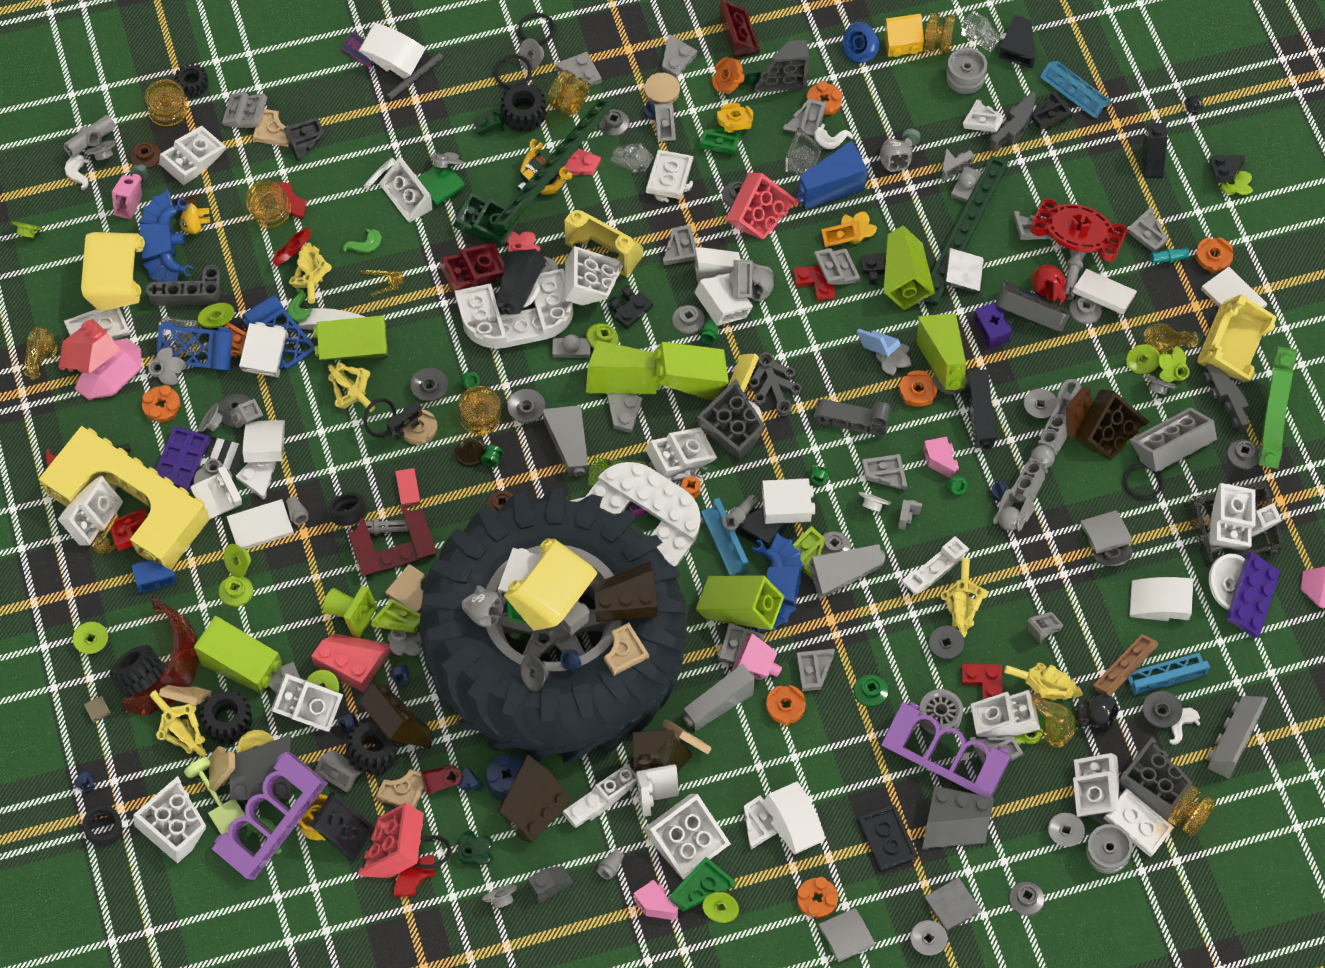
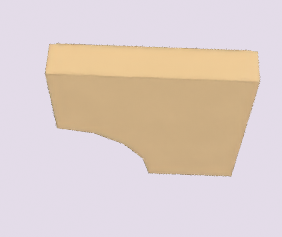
M263 110L259 127H255L253 142L289 147L288 139L283 130L286 126L279 120V111Z
M409 564L385 592L386 596L419 613L423 599L421 584L425 574Z
M630 623L611 631L613 647L604 656V661L613 676L649 658L647 650Z
M167 685L160 689L159 696L196 706L204 702L207 696L211 697L212 692L195 686L176 687Z
M667 719L663 721L662 726L664 728L673 730L679 738L709 754L712 748L708 744Z
M220 746L209 756L211 762L209 766V789L214 791L235 770V753L226 752L225 748Z
M410 769L405 776L398 780H383L376 795V800L395 807L408 803L416 808L424 791L421 773Z

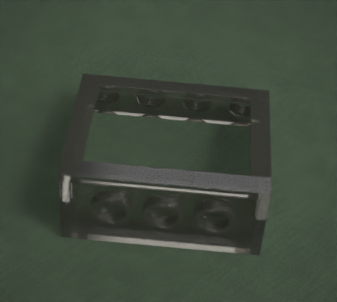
M1266 480L1239 486L1255 490L1256 511L1272 504ZM1217 491L1193 496L1184 503L1187 517L1206 567L1212 566L1216 559L1223 556L1213 557L1200 511L1201 507L1214 505ZM1276 524L1264 531L1269 543L1268 545L1229 554H1237L1243 558L1249 552H1253L1259 557L1264 553H1267L1268 556L1278 554L1279 550L1284 547L1279 525Z

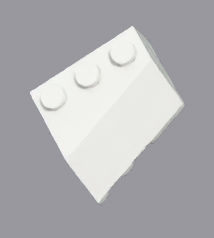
M574 246L565 260V300L579 305H586L607 299L624 266V261Z
M178 776L134 814L135 827L177 864L193 850L206 829L204 821L196 807L192 804Z

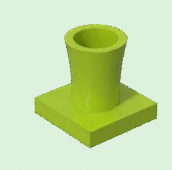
M363 585L355 598L333 588L326 595L323 604L324 613L343 617L352 637L356 638L361 637L378 608L369 587Z

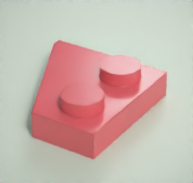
M578 148L562 167L568 168L566 173L570 172L572 175H593L601 162V157Z

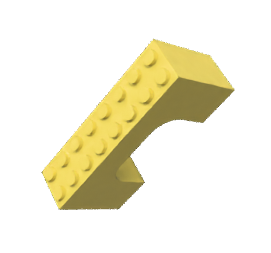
M81 426L38 479L46 494L67 507L85 487L97 477L103 476L109 485L121 488L151 508L148 517L130 540L137 554L148 561L151 560L171 570L210 520L207 514L208 510L204 507L205 503L198 497L192 498L189 496L188 491L184 488L179 487L178 489L175 487L174 483L167 477L161 478L158 476V472L153 468L144 467L143 463L136 457L132 459L127 456L128 453L119 447L117 449L113 447L111 441L106 438L101 439L93 429H86Z

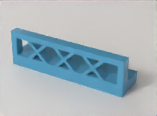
M1059 61L1049 62L1040 78L1094 118H1098L1103 108L1110 106L1112 103L1110 99Z
M720 498L714 499L713 507L701 511L703 521L728 576H739L748 573L749 562L735 531L728 530L723 526L722 519L726 515V511Z
M1199 652L1135 670L1127 678L1133 696L1207 676L1210 665L1208 661L1202 660ZM1197 660L1198 662L1196 664L1187 666L1189 661ZM1171 666L1179 667L1178 669L1168 671ZM1153 671L1161 672L1160 674L1150 676ZM1140 676L1142 679L1133 681L1132 677Z

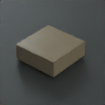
M102 696L84 704L92 723L111 715Z

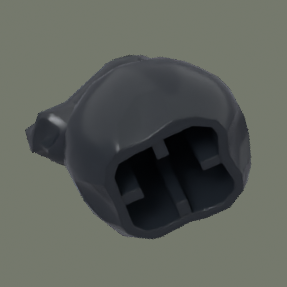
M1106 694L1080 700L1076 705L1078 718L1075 726L1082 728L1083 726L1092 725L1099 730L1111 729L1119 712L1117 701L1112 696Z

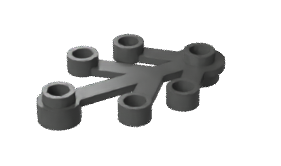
M762 353L758 356V369L754 376L750 378L748 387L752 390L758 389L760 385L759 380L764 372H766L767 379L759 393L755 394L754 402L756 405H763L768 391L772 388L777 401V413L780 416H787L791 413L792 404L784 399L780 386L789 389L792 395L798 396L801 393V385L788 381L795 378L794 368L776 363L775 358L770 353ZM773 370L783 373L785 379L775 375Z

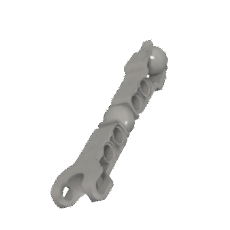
M1068 379L1063 383L1057 396L1056 407L1041 434V440L1038 441L1039 446L1035 447L1032 451L1031 458L1025 464L1012 489L1004 492L998 506L999 511L993 518V523H999L1005 530L1013 531L1018 529L1020 531L1023 528L1024 522L1028 521L1035 510L1033 502L1045 480V473L1048 472L1047 468L1054 463L1057 452L1061 449L1067 438L1066 406L1081 389L1078 380ZM1071 386H1075L1072 394L1068 393V389ZM1024 502L1021 511H1019L1015 507H1011L1012 504Z

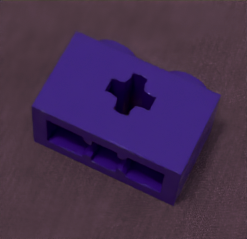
M996 302L975 309L973 319L988 348L1009 342L1012 328L1009 323H1006L1003 310L998 308Z

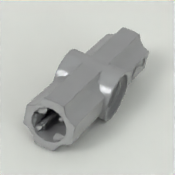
M105 115L91 126L81 127L78 134L65 142L63 147L68 155L73 158L89 146H97L101 142V138L113 131L116 125L110 116Z

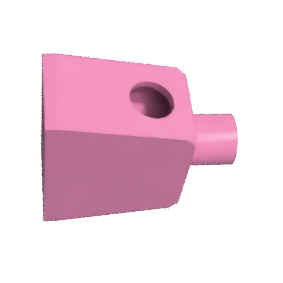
M122 175L112 190L115 216L132 220L142 197V178L140 175Z
M751 634L744 639L732 671L741 664H744L755 679L762 680L768 674L778 677L782 667L774 663L777 652L757 636Z

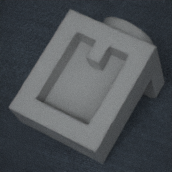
M255 399L242 403L229 411L231 420L236 428H240L246 423L263 416Z
M903 500L898 529L905 530L907 523L911 524L912 514L920 515L922 503H918L915 500Z

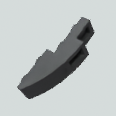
M1034 91L1028 96L1025 95L1017 106H1013L1010 109L1008 121L1004 123L999 132L992 134L990 137V149L993 152H996L1006 142L1013 146L1022 136L1033 113L1036 96Z
M1207 364L1203 373V380L1210 387L1212 399L1216 400L1217 405L1224 404L1226 412L1231 416L1232 425L1237 429L1239 435L1246 433L1249 426V421L1246 417L1249 405L1245 397L1229 377L1213 365Z

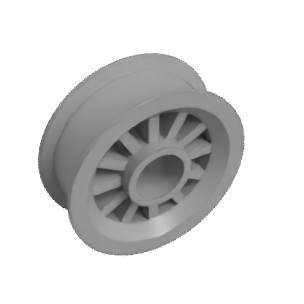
M937 689L927 693L922 698L919 710L922 711L921 715L934 717L940 723L942 729H957L961 723L963 715L962 702L957 695L948 690ZM941 710L944 711L945 714L940 715L936 711ZM930 720L920 721L921 726L927 732L935 735L936 728Z

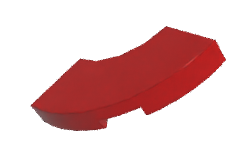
M273 181L274 198L279 206L287 214L304 219L307 205L306 200L294 195L291 183Z
M305 228L292 235L287 244L275 252L273 258L274 265L282 264L297 253L309 239L311 231Z
M424 856L418 858L417 862L424 865L435 864V856ZM414 865L402 871L395 884L394 897L415 896L416 889L422 881L435 877V868L423 869Z

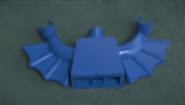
M168 189L159 196H153L152 202L143 208V217L139 221L140 235L145 241L142 258L146 262L142 265L148 270L149 278L155 279L158 282L178 281L180 272H183L186 277H191L192 275L187 274L185 270L187 268L194 270L191 265L182 267L181 264L174 261L172 256L175 254V245L184 244L185 239L183 233L174 234L170 221L178 213V210L186 211L189 204L181 206L180 204L186 200L182 197L178 200V205L174 206Z
M779 533L775 534L770 549H766L761 540H756L760 545L759 548L752 546L757 555L765 554L764 556L771 561L772 567L768 568L766 578L785 596L772 631H775L778 625L787 623L790 614L796 610V601L802 575L800 568L805 567L800 558L801 551L793 546L792 539H785ZM756 628V632L759 633L766 631V629Z

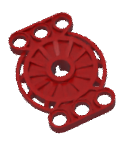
M1044 199L1032 221L1030 231L1036 236L1049 234L1054 241L1068 249L1086 253L1098 252L1103 260L1114 261L1125 239L1127 228L1119 223L1111 225L1104 215L1092 208L1077 204L1058 206L1056 201Z

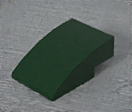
M471 192L455 219L453 227L479 239L505 245L520 216L510 229H495L492 223L506 206L491 198L485 200Z

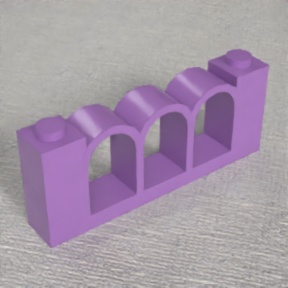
M911 701L908 704L902 702L881 745L978 795L992 798L1012 758L1008 755L1009 751L1000 746L997 749L992 747L990 750L985 743L977 740L967 742L964 734L954 728L942 729L940 723L934 717L921 715L922 711L918 710L919 705ZM930 720L936 728V733L925 757H922L905 748L918 722ZM953 732L959 736L961 747L950 770L930 761L941 737L946 733ZM972 745H980L986 752V760L974 783L956 774L955 771L965 751Z
M285 752L277 758L276 765L273 767L277 771L270 773L265 778L262 788L263 794L254 795L248 800L245 808L246 817L236 818L230 824L228 833L219 835L214 842L215 845L212 850L246 879H256L328 784L293 753ZM283 777L303 792L291 809L274 795V785L278 779ZM264 800H268L285 814V817L273 832L261 823L256 815L258 805ZM246 823H251L268 837L256 855L239 838V831Z

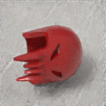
M1046 264L1038 267L1031 275V285L1035 294L1050 302L1059 299L1061 306L1066 297L1064 291L1066 284L1065 276L1060 269L1053 265Z

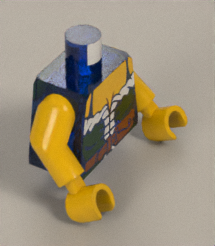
M536 139L530 141L532 149L528 151L520 169V180L522 183L517 186L519 192L547 160L540 153L536 154L537 151L543 148L542 143H539L535 148ZM562 167L556 176L546 184L545 189L540 191L536 197L555 194L565 183V179L570 180L572 178V173L568 172L565 175L568 168Z

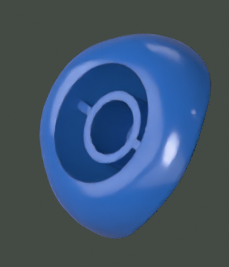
M855 22L846 29L843 35V53L850 61L855 63L870 61L879 50L878 37L866 23Z

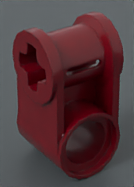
M454 765L430 769L421 773L426 793H434L444 788L455 786L461 781V773ZM450 771H453L455 774L453 779L447 777Z

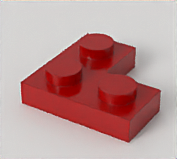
M819 265L793 268L796 287L814 286L817 301L835 300L834 284L827 283Z
M145 508L110 522L109 527L118 551L133 546L130 540L133 532L137 531L148 517Z
M962 664V685L982 686V700L1002 694V665Z

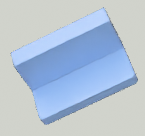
M862 329L856 331L864 348L885 356L892 354L901 345L898 339L876 331L872 333Z

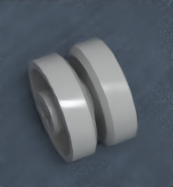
M964 47L954 51L948 59L946 72L948 86L960 94H971L980 90L985 82L987 71L985 56L974 48Z
M1104 824L1097 827L1091 833L1086 846V857L1089 864L1096 871L1104 874H1114L1121 871L1128 864L1133 850L1129 833L1115 824Z

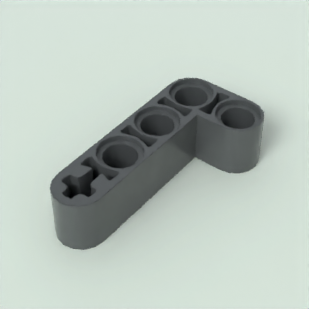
M215 265L206 266L203 269L202 281L152 282L146 287L148 301L153 306L216 304L221 299L219 269Z
M1003 281L996 296V305L1000 308L1056 331H1063L1070 316L1068 311L1020 292L1017 285L1008 281Z
M820 399L817 401L813 419L820 424L883 436L886 434L891 406L885 402H876L873 409Z

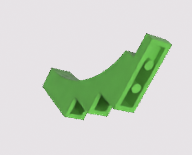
M1279 346L1277 349L1262 423L1263 432L1259 445L1260 466L1279 468L1285 416L1297 350Z

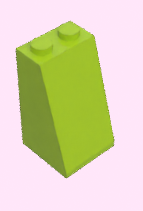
M901 226L888 234L884 293L903 310H906L933 295L935 291L923 243L906 227Z
M956 313L918 316L917 345L937 375L945 390L964 388L966 360Z
M384 315L317 322V327H313L314 338H318V345H315V357H319L320 361L388 356Z
M597 340L588 364L586 393L656 394L658 387L662 388V385L658 383V376H656L654 353Z
M661 342L657 349L654 350L653 357L656 360V376H658V383L660 385L713 401L729 382L724 349Z
M708 576L696 610L706 620L772 630L785 596L765 576Z
M214 616L194 646L202 666L259 693H262L264 688L270 685L272 676L280 670L282 665L278 652L217 616Z

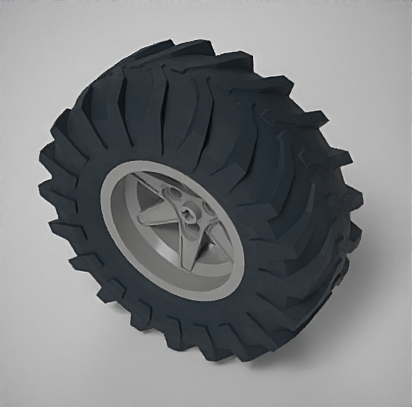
M552 489L539 500L528 502L525 492L515 494L496 513L488 506L479 510L470 519L464 532L455 529L443 545L439 559H434L425 580L420 611V636L423 656H425V666L429 675L434 679L438 689L436 694L439 700L448 704L462 717L457 723L464 730L480 731L485 736L490 737L491 739L487 747L493 750L501 751L515 747L525 750L524 758L527 754L536 761H540L553 753H562L564 763L575 762L583 758L596 746H598L602 754H605L619 746L631 731L641 732L653 720L659 707L665 705L675 688L683 662L687 639V606L684 595L680 592L677 577L680 575L677 566H673L665 560L662 553L658 550L657 547L663 542L657 535H644L631 524L637 515L629 510L613 514L600 508L603 497L591 494L578 502L564 500V489ZM550 538L562 543L591 564L597 571L596 577L583 593L593 600V584L651 561L657 600V617L596 622L595 610H589V622L570 636L560 624L551 628L533 631L527 623L509 620L507 600L501 599L503 613L497 624L492 627H482L471 620L462 609L461 603L463 599L475 592L477 585L498 594V587L512 549L523 548L530 553L541 554V543ZM630 623L647 650L649 658L613 676L604 661V656L613 647L611 631ZM582 631L603 632L599 643L585 653L577 639L582 634ZM526 633L532 636L523 654H520L509 645L504 634ZM542 640H547V641H549V642L546 643V644L540 643V641H542ZM553 646L562 653L566 649L578 652L581 660V667L579 669L567 670L561 666V662H544L548 667L549 674L543 687L538 691H531L524 684L520 669L522 660L527 655L540 658L541 655L550 653Z

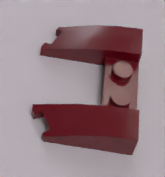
M401 506L411 542L375 552L364 518L358 521L360 525L353 532L350 529L347 531L362 577L437 554L422 508H419V512L407 510V506Z

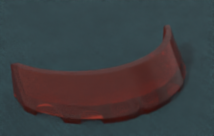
M152 597L153 608L156 611L165 612L173 630L174 646L169 664L161 677L145 691L125 698L122 701L125 712L144 716L160 709L150 697L153 691L156 690L159 694L160 689L167 685L189 687L194 680L196 668L199 665V658L194 649L198 640L191 624L181 613L155 597ZM162 697L163 700L167 703V705H171L175 701H177L166 697Z

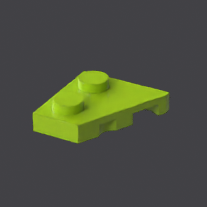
M811 526L793 546L801 551L800 558L805 567L800 569L813 579L809 562L812 557L821 555L825 538Z
M391 599L372 619L371 626L414 633L420 626V613Z

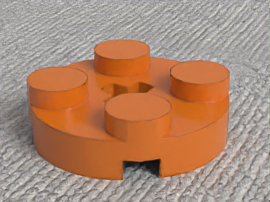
M729 57L722 58L716 64L714 70L717 71L715 76L712 75L713 86L720 92L730 94L744 81L745 76L742 73V65L739 60Z
M821 81L810 88L807 93V100L821 101V98H827L828 102L824 101L827 104L824 115L830 114L832 116L841 109L843 94L836 86Z
M1208 237L1199 243L1195 259L1201 267L1213 274H1217L1231 265L1233 248L1223 238L1211 239V237ZM1210 252H1217L1218 257H1213Z
M920 370L911 371L904 379L902 378L899 392L906 405L923 407L933 403L938 388L927 372ZM916 386H920V388L923 390L917 392L914 389L916 388Z
M168 385L155 387L144 393L142 397V408L145 416L149 420H156L158 423H165L174 419L181 407L178 394ZM159 402H165V403H164V407H162V408H161V406H156V405H157Z
M781 685L772 689L768 694L766 710L774 721L788 726L791 723L797 722L804 715L806 707L805 697L798 688L791 685L789 687H782ZM789 701V702H790V704H789L790 707H789V708H783L781 702H785V703H786V702Z
M826 878L809 879L798 889L797 904L804 915L823 919L834 912L838 902V893L834 885L827 881ZM815 894L822 896L821 902L812 900Z

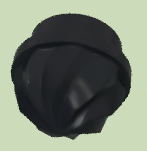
M1197 95L1188 97L1185 100L1186 110L1190 113L1200 111L1203 107L1202 99Z

